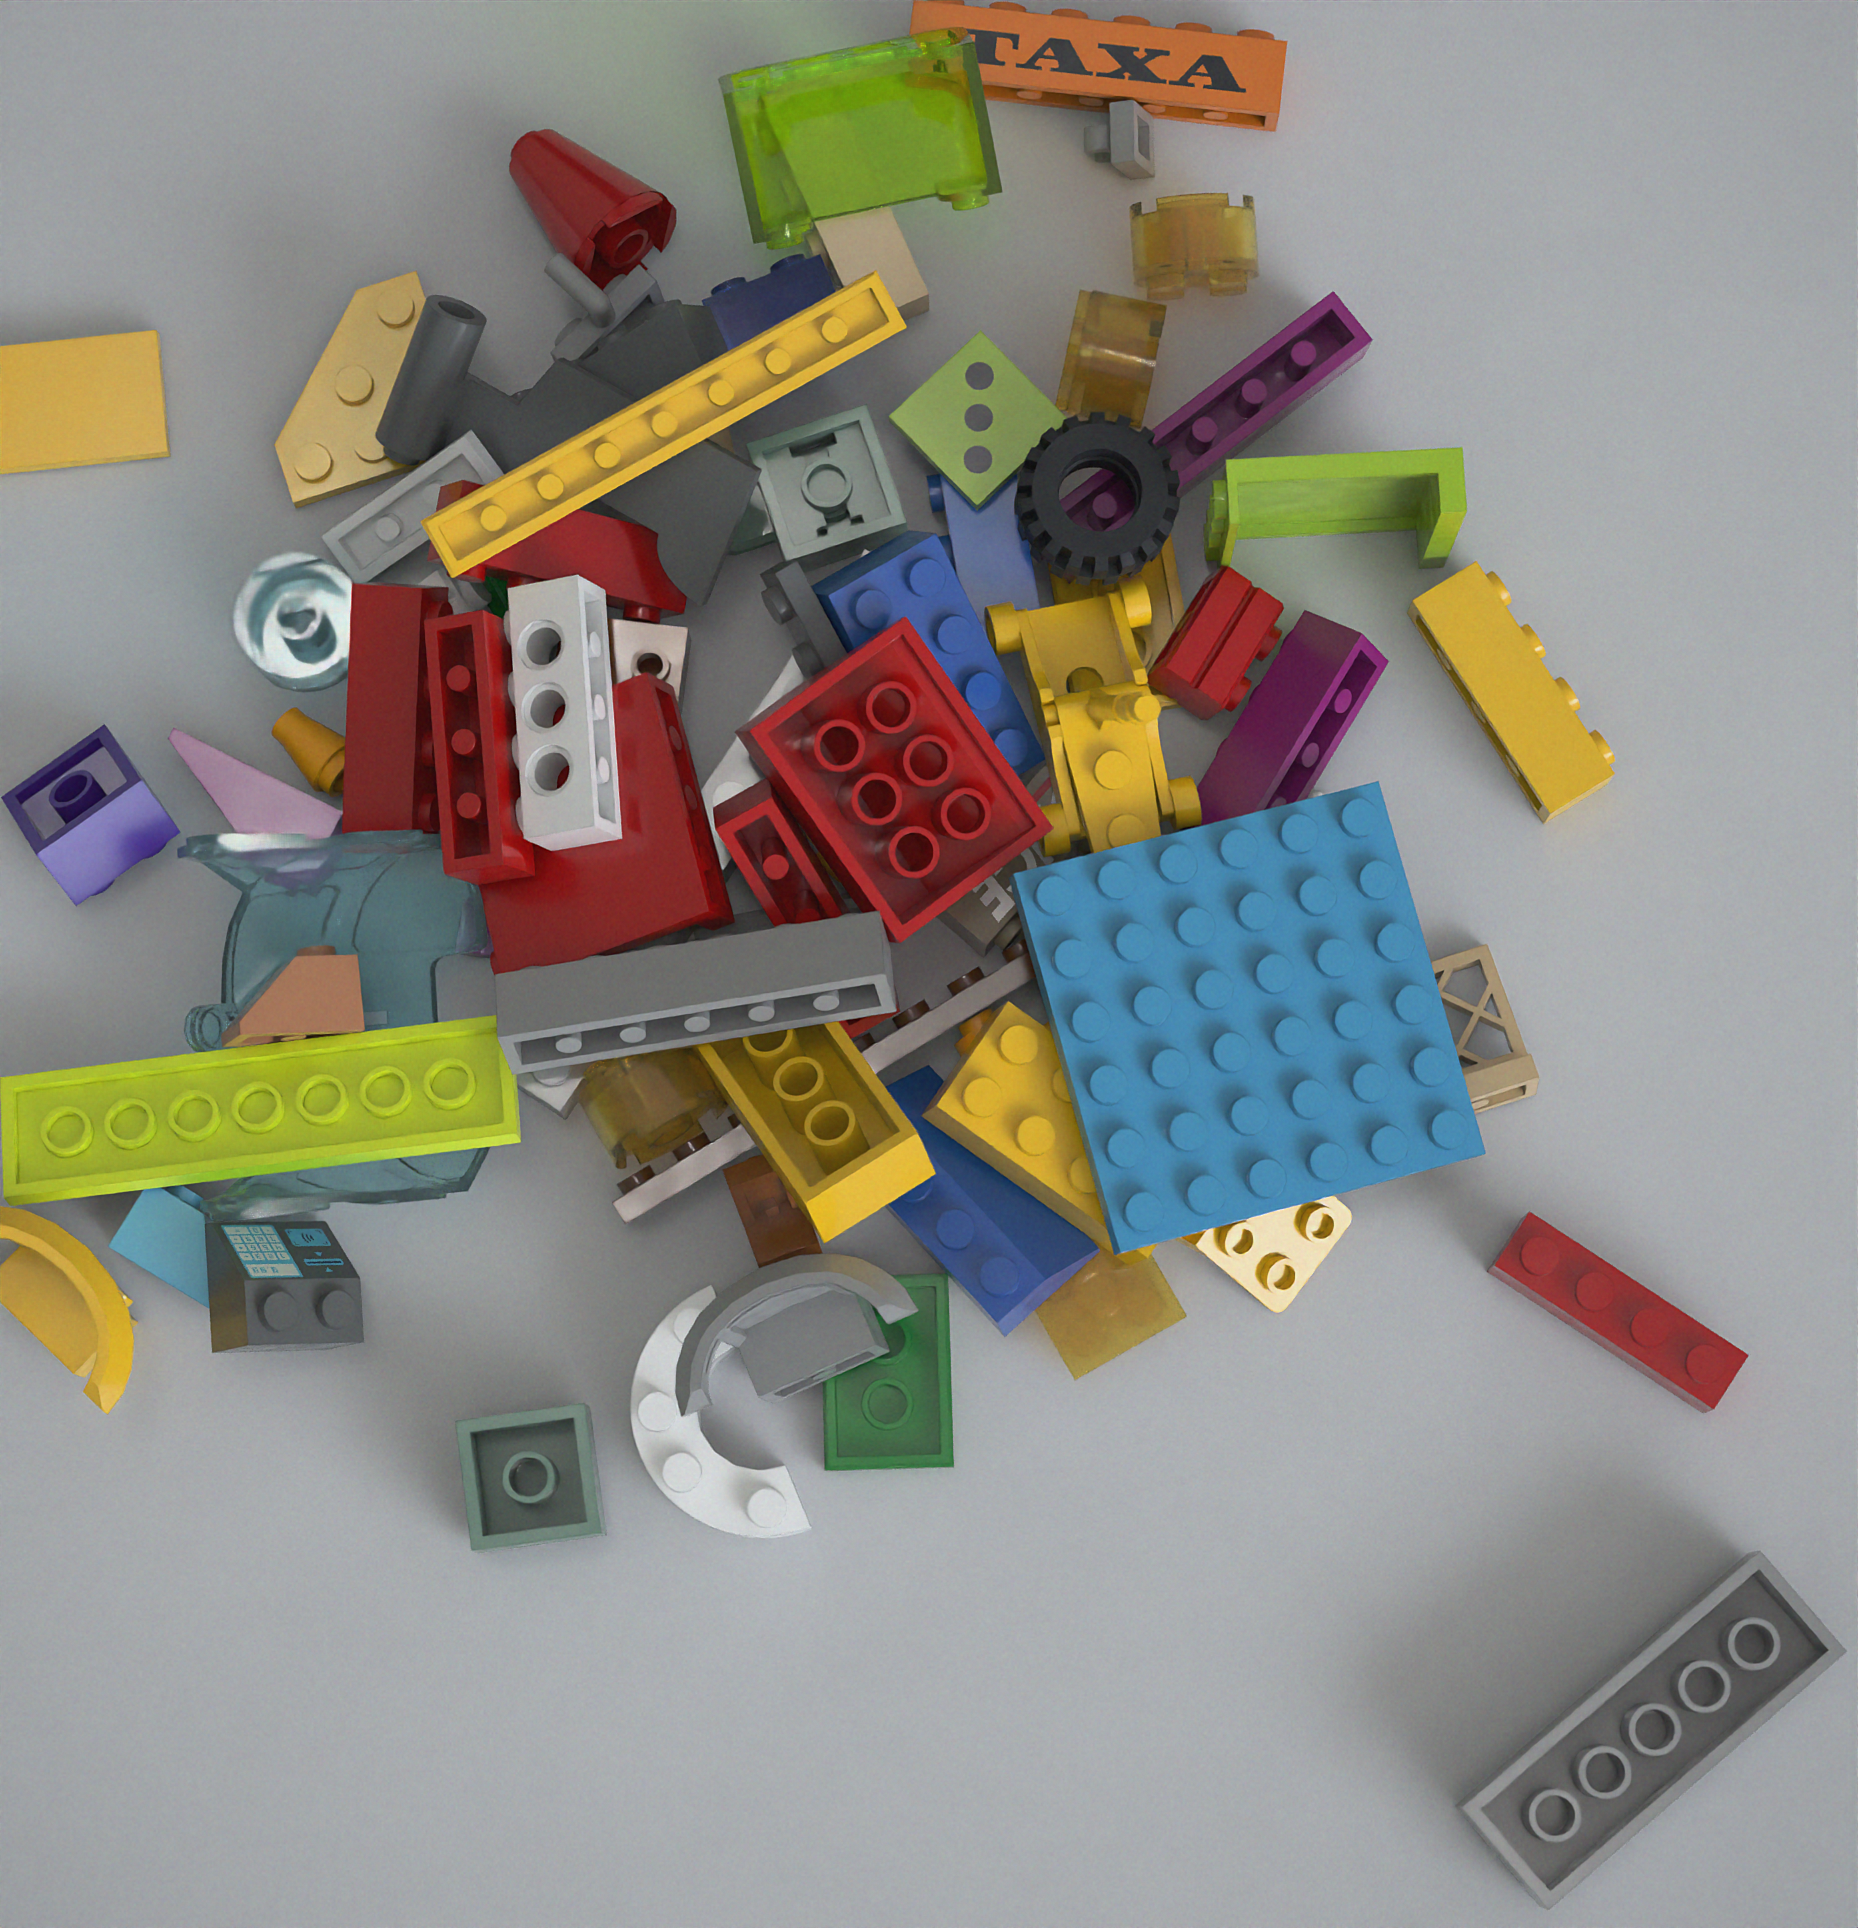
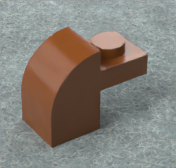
M763 1154L753 1156L744 1162L722 1169L759 1268L799 1255L823 1254L813 1226Z

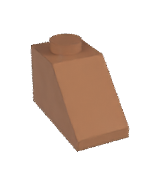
M329 945L298 949L297 956L275 971L221 1034L222 1047L253 1046L365 1031L358 954L336 955V948Z

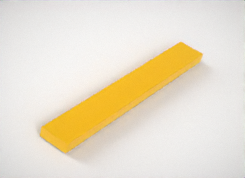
M874 270L433 513L420 522L450 576L454 578L907 328L880 276Z

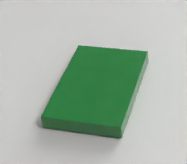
M946 1273L891 1275L907 1289L919 1311L896 1322L887 1324L878 1310L871 1305L890 1352L822 1382L825 1471L954 1468L949 1284Z

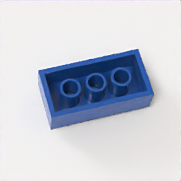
M908 530L811 586L847 653L901 617L906 616L1016 775L1019 776L1046 760L1042 748L936 533Z

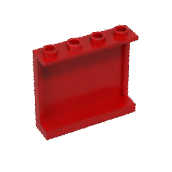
M644 672L612 685L622 839L550 851L533 843L536 876L478 885L479 892L475 895V904L481 920L489 928L494 951L490 954V964L494 976L495 974L519 971L529 966L543 967L579 961L595 955L609 956L619 954L695 924L715 931L736 923L674 687L648 672ZM565 704L559 706L555 711L553 726L562 719L565 712ZM569 765L560 772L557 779V789L562 787L567 781Z

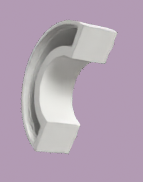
M710 1285L694 1293L676 1306L657 1326L640 1355L634 1373L630 1401L631 1424L640 1457L656 1485L675 1505L699 1522L716 1530L748 1538H778L812 1529L786 1466L765 1470L735 1466L717 1454L706 1438L700 1410L684 1418L681 1417L675 1395L676 1365L684 1339L699 1314L717 1297L715 1289ZM721 1341L715 1352L709 1377L720 1362L739 1349Z

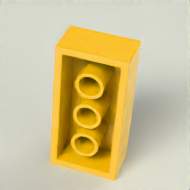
M1008 1001L991 1013L921 1116L1114 1254L1052 1032ZM1157 1244L1115 1256L1131 1266L1147 1259Z
M838 1021L692 1045L702 1067L824 1244L936 1174L918 1132Z

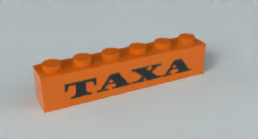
M913 0L905 65V91L1109 114V103L1134 100L1154 119L1276 132L1280 112L1287 41L1274 40V35L1267 31L1245 29L1239 31L1237 35L1212 33L1211 27L1193 22L1179 23L1174 29L1150 26V21L1130 15L1117 16L1111 22L1088 19L1089 16L1086 13L1075 9H1056L1051 12V15L1026 12L1027 9L1024 6L1012 2H994L990 4L989 8L966 6L963 0Z

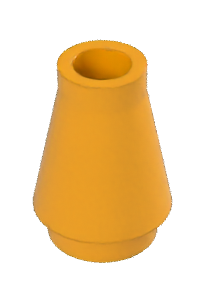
M299 708L289 709L273 726L272 736L282 744L315 792L325 791L330 797H337L343 794L345 737L306 716Z

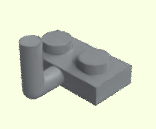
M562 253L556 254L547 263L544 272L588 312V315L583 320L581 318L572 320L561 330L555 340L556 347L550 354L554 362L563 357L569 361L576 359L585 360L599 351L597 344L606 336L621 330H634L647 319L646 313L650 309L665 302L657 281L638 264L627 276L620 274L615 277L602 291Z

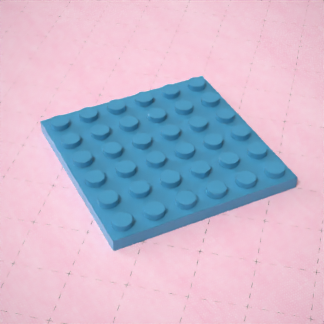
M1379 781L1017 872L1009 877L1114 1255L1486 1154Z

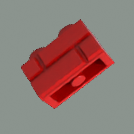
M1220 566L1204 580L1147 673V683L1168 698L1176 699L1180 706L1201 720L1208 721L1223 709L1231 713L1242 701L1252 684V681L1246 678L1244 674L1253 659L1255 658L1262 662L1273 650L1282 635V630L1276 627L1275 623L1284 610L1283 603L1260 587L1252 586L1250 580L1231 567Z

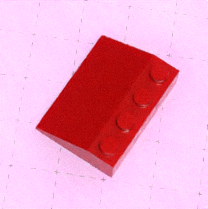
M906 616L901 617L782 696L735 731V734L861 912L880 911L888 942L900 944L1054 829Z

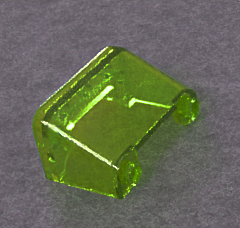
M964 27L935 29L735 71L718 79L753 244L765 242L767 249L770 250L788 248L804 242L802 233L812 229L814 226L813 222L931 197H937L939 201L951 202L952 209L955 211L970 210L989 204L988 195L1003 192L975 43Z

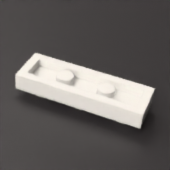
M470 430L334 525L321 538L355 583H366L430 539L420 521L436 512L441 486L460 480L486 485L501 477L504 473L474 432Z

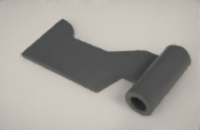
M430 295L426 298L375 437L384 446L383 452L386 456L396 462L414 466L418 465L420 460L427 461L465 433L472 430L502 472L506 474L639 400L564 357L554 362L521 401L514 399L468 373L487 322L484 314L475 307L458 299L443 295ZM706 438L597 499L659 534L657 552L664 571L682 593L698 605L703 606L708 603L762 469Z

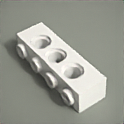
M579 575L508 588L509 610L504 615V631L512 650L513 672L508 677V693L516 712L517 734L512 739V755L520 774L521 797L516 802V818L523 832L524 839L550 851L622 839L605 590ZM561 641V649L557 658L549 663L551 649L556 643ZM565 703V712L562 719L553 726L555 711L560 705ZM569 765L568 779L562 787L557 789L558 776Z

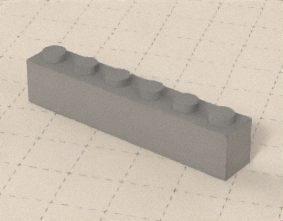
M880 911L862 914L848 913L838 918L802 924H782L771 929L735 935L721 934L705 940L669 946L655 945L645 950L609 956L595 955L579 961L543 967L529 966L519 971L495 974L497 1038L512 1075L896 1012L891 948Z

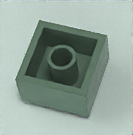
M580 1403L455 1421L471 1551L484 1553L607 1535L591 1410L587 1404Z

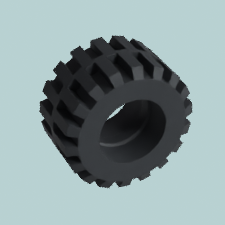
M1091 412L1089 419L1079 421L1077 415L1063 420L1061 428L1055 431L1051 427L1042 434L1039 444L1035 448L1032 447L1025 458L1014 500V515L1019 517L1017 529L1022 541L1028 539L1031 544L1030 554L1038 563L1043 559L1052 565L1050 573L1061 579L1064 573L1076 576L1075 584L1089 586L1091 579H1102L1103 585L1117 583L1119 576L1124 574L1131 578L1142 571L1145 563L1149 560L1152 562L1156 558L1173 528L1181 498L1177 497V490L1180 485L1178 470H1171L1169 463L1172 456L1165 445L1159 449L1153 443L1155 434L1144 426L1138 432L1129 427L1131 418L1119 414L1116 422L1105 420V412ZM1084 468H1103L1115 473L1127 484L1133 495L1135 506L1131 518L1123 526L1110 531L1098 532L1080 527L1066 515L1061 506L1059 490L1063 480L1071 473Z

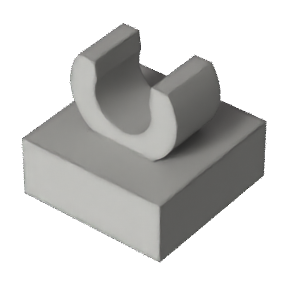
M1134 100L1109 103L1110 125H1092L1084 128V152L1086 154L1095 153V161L1097 163L1111 162L1114 167L1130 180L1154 177L1153 116Z

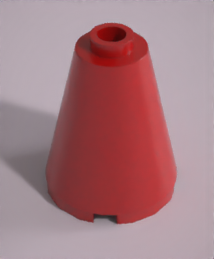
M543 129L538 132L530 131L524 134L511 150L509 173L556 253H562L602 291L611 280L620 274L627 276L638 264L647 270L648 268L641 260L653 246L662 253L668 245L676 226L677 210L661 192L553 129Z

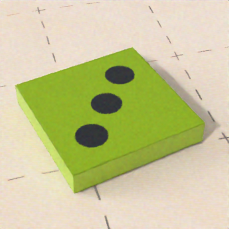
M980 330L889 415V422L978 510L1023 468L1025 458L1032 447L1035 448L1039 444L1041 435L1051 427L1055 431L1061 428L1063 420L1067 417Z

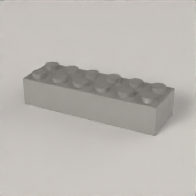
M1760 1550L1749 1552L1457 1803L1455 1807L1537 1904L1544 1909L1550 1910L1847 1651Z

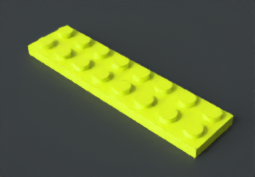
M496 1015L0 1077L3 1197L9 1206L521 1143L517 1075H512L497 1038Z

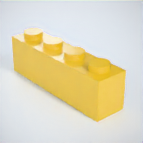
M1475 561L1413 599L1407 614L1542 823L1545 824L1606 786L1615 774L1610 767L1615 762V758L1603 736L1597 730L1588 733L1575 712L1581 707L1570 685L1562 677L1554 680L1541 661L1546 656V652L1537 634L1528 624L1519 627L1506 606L1511 604L1512 600L1501 579L1493 571L1485 575L1478 562Z

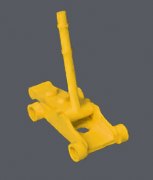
M1137 575L1131 578L1118 579L1117 583H1114V590L1106 592L1104 596L1027 611L1026 608L1015 610L1011 601L986 606L984 608L985 625L988 640L996 656L1020 652L1056 803L1039 807L1054 828L1037 841L1042 856L1049 857L1068 853L1071 849V841L1086 838L1091 854L1161 836L1159 823L1170 821L1174 830L1201 825V806L1197 788L1191 775L1170 780L1167 778L1157 717L1161 712V705L1159 700L1150 693L1147 685L1146 670L1139 657L1131 628L1150 625L1152 621L1149 594L1143 577ZM1078 670H1087L1099 677L1102 687L1068 693L1066 681L1072 673Z

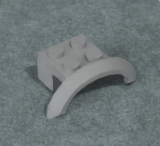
M836 1253L799 1255L761 1267L724 1289L699 1314L686 1335L676 1365L675 1395L681 1417L684 1418L712 1405L709 1395V1373L715 1352L721 1341L739 1349L758 1398L775 1404L890 1352L871 1305L878 1310L887 1324L896 1322L919 1310L907 1289L894 1277L860 1258Z

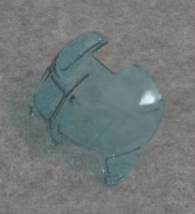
M423 830L360 831L315 840H307L306 834L302 833L208 834L186 838V845L177 848L178 859H185L205 865L243 892L228 925L222 957L221 1004L196 1006L189 1011L185 1018L184 1034L186 1042L196 1052L237 1048L222 1047L221 1034L275 971L297 956L298 949L329 945L336 948V955L358 954L363 1012L387 1011L388 1024L365 1025V1031L437 1023L435 968L438 961L446 956L483 950L488 943L486 916L478 885L444 874L441 834H423ZM490 1147L241 1177L224 1193L200 1201V1211L210 1213L212 1221H240L330 1209V1203L335 1202L380 1205L447 1198V1193L465 1192L470 1189Z

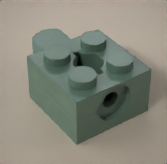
M867 404L746 443L749 462L761 468L762 471L727 555L736 556L777 542L783 562L798 561L802 571L805 573L859 555L864 549L868 551L875 550L908 531L907 520Z

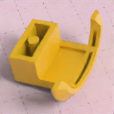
M0 1206V1239L9 1240L20 1245L0 1266V1303L73 1374L85 1378L92 1370L83 1392L108 1415L124 1394L132 1371L135 1342L133 1327L138 1321L130 1314L128 1307L134 1301L116 1284L113 1277L93 1252L58 1224L24 1209Z

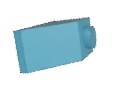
M182 1185L169 1186L165 1190L163 1188L143 1190L108 1247L209 1308L205 1224L213 1222V1219L198 1210L204 1198Z

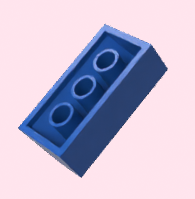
M927 1065L885 1088L918 1132L936 1174L885 1205V1207L999 1332L1006 1337L1099 1253L1100 1249L1085 1233L921 1116L944 1083L943 1079L930 1065Z

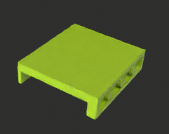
M1463 447L1226 459L1222 480H1212V495H1209V509H1206V523L1203 524L1205 562L1217 561V569L1222 565L1230 567L1236 540L1416 531L1418 568H1444L1467 513Z

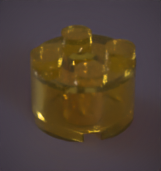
M1228 193L1185 194L1156 198L1157 211L1142 214L1141 202L1129 207L1134 285L1146 288L1147 300L1166 301L1181 299L1185 297V287L1208 285L1210 296L1241 295L1247 293L1248 280L1260 275L1254 197L1243 195L1241 206H1229Z
M1080 289L1055 406L1060 411L1067 412L1066 414L1077 415L1089 419L1091 412H1105V420L1116 422L1120 414L1132 419L1129 427L1141 430L1167 305L1097 290L1090 292Z
M692 1045L629 1055L620 1061L618 1058L599 1060L583 1072L582 1076L588 1085L578 1096L580 1106L617 1169L627 1168V1156L634 1154L641 1165L678 1148L704 1131L698 1121L699 1118L711 1109L715 1118L718 1119L728 1107V1103Z

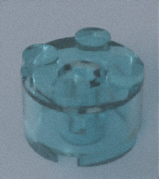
M309 553L282 554L260 564L251 574L252 577L245 584L241 593L239 592L233 611V622L237 639L253 665L273 685L295 692L321 691L343 681L348 677L352 583L350 578L335 565ZM307 612L312 619L308 623V631L297 634L293 629L298 624L297 615Z

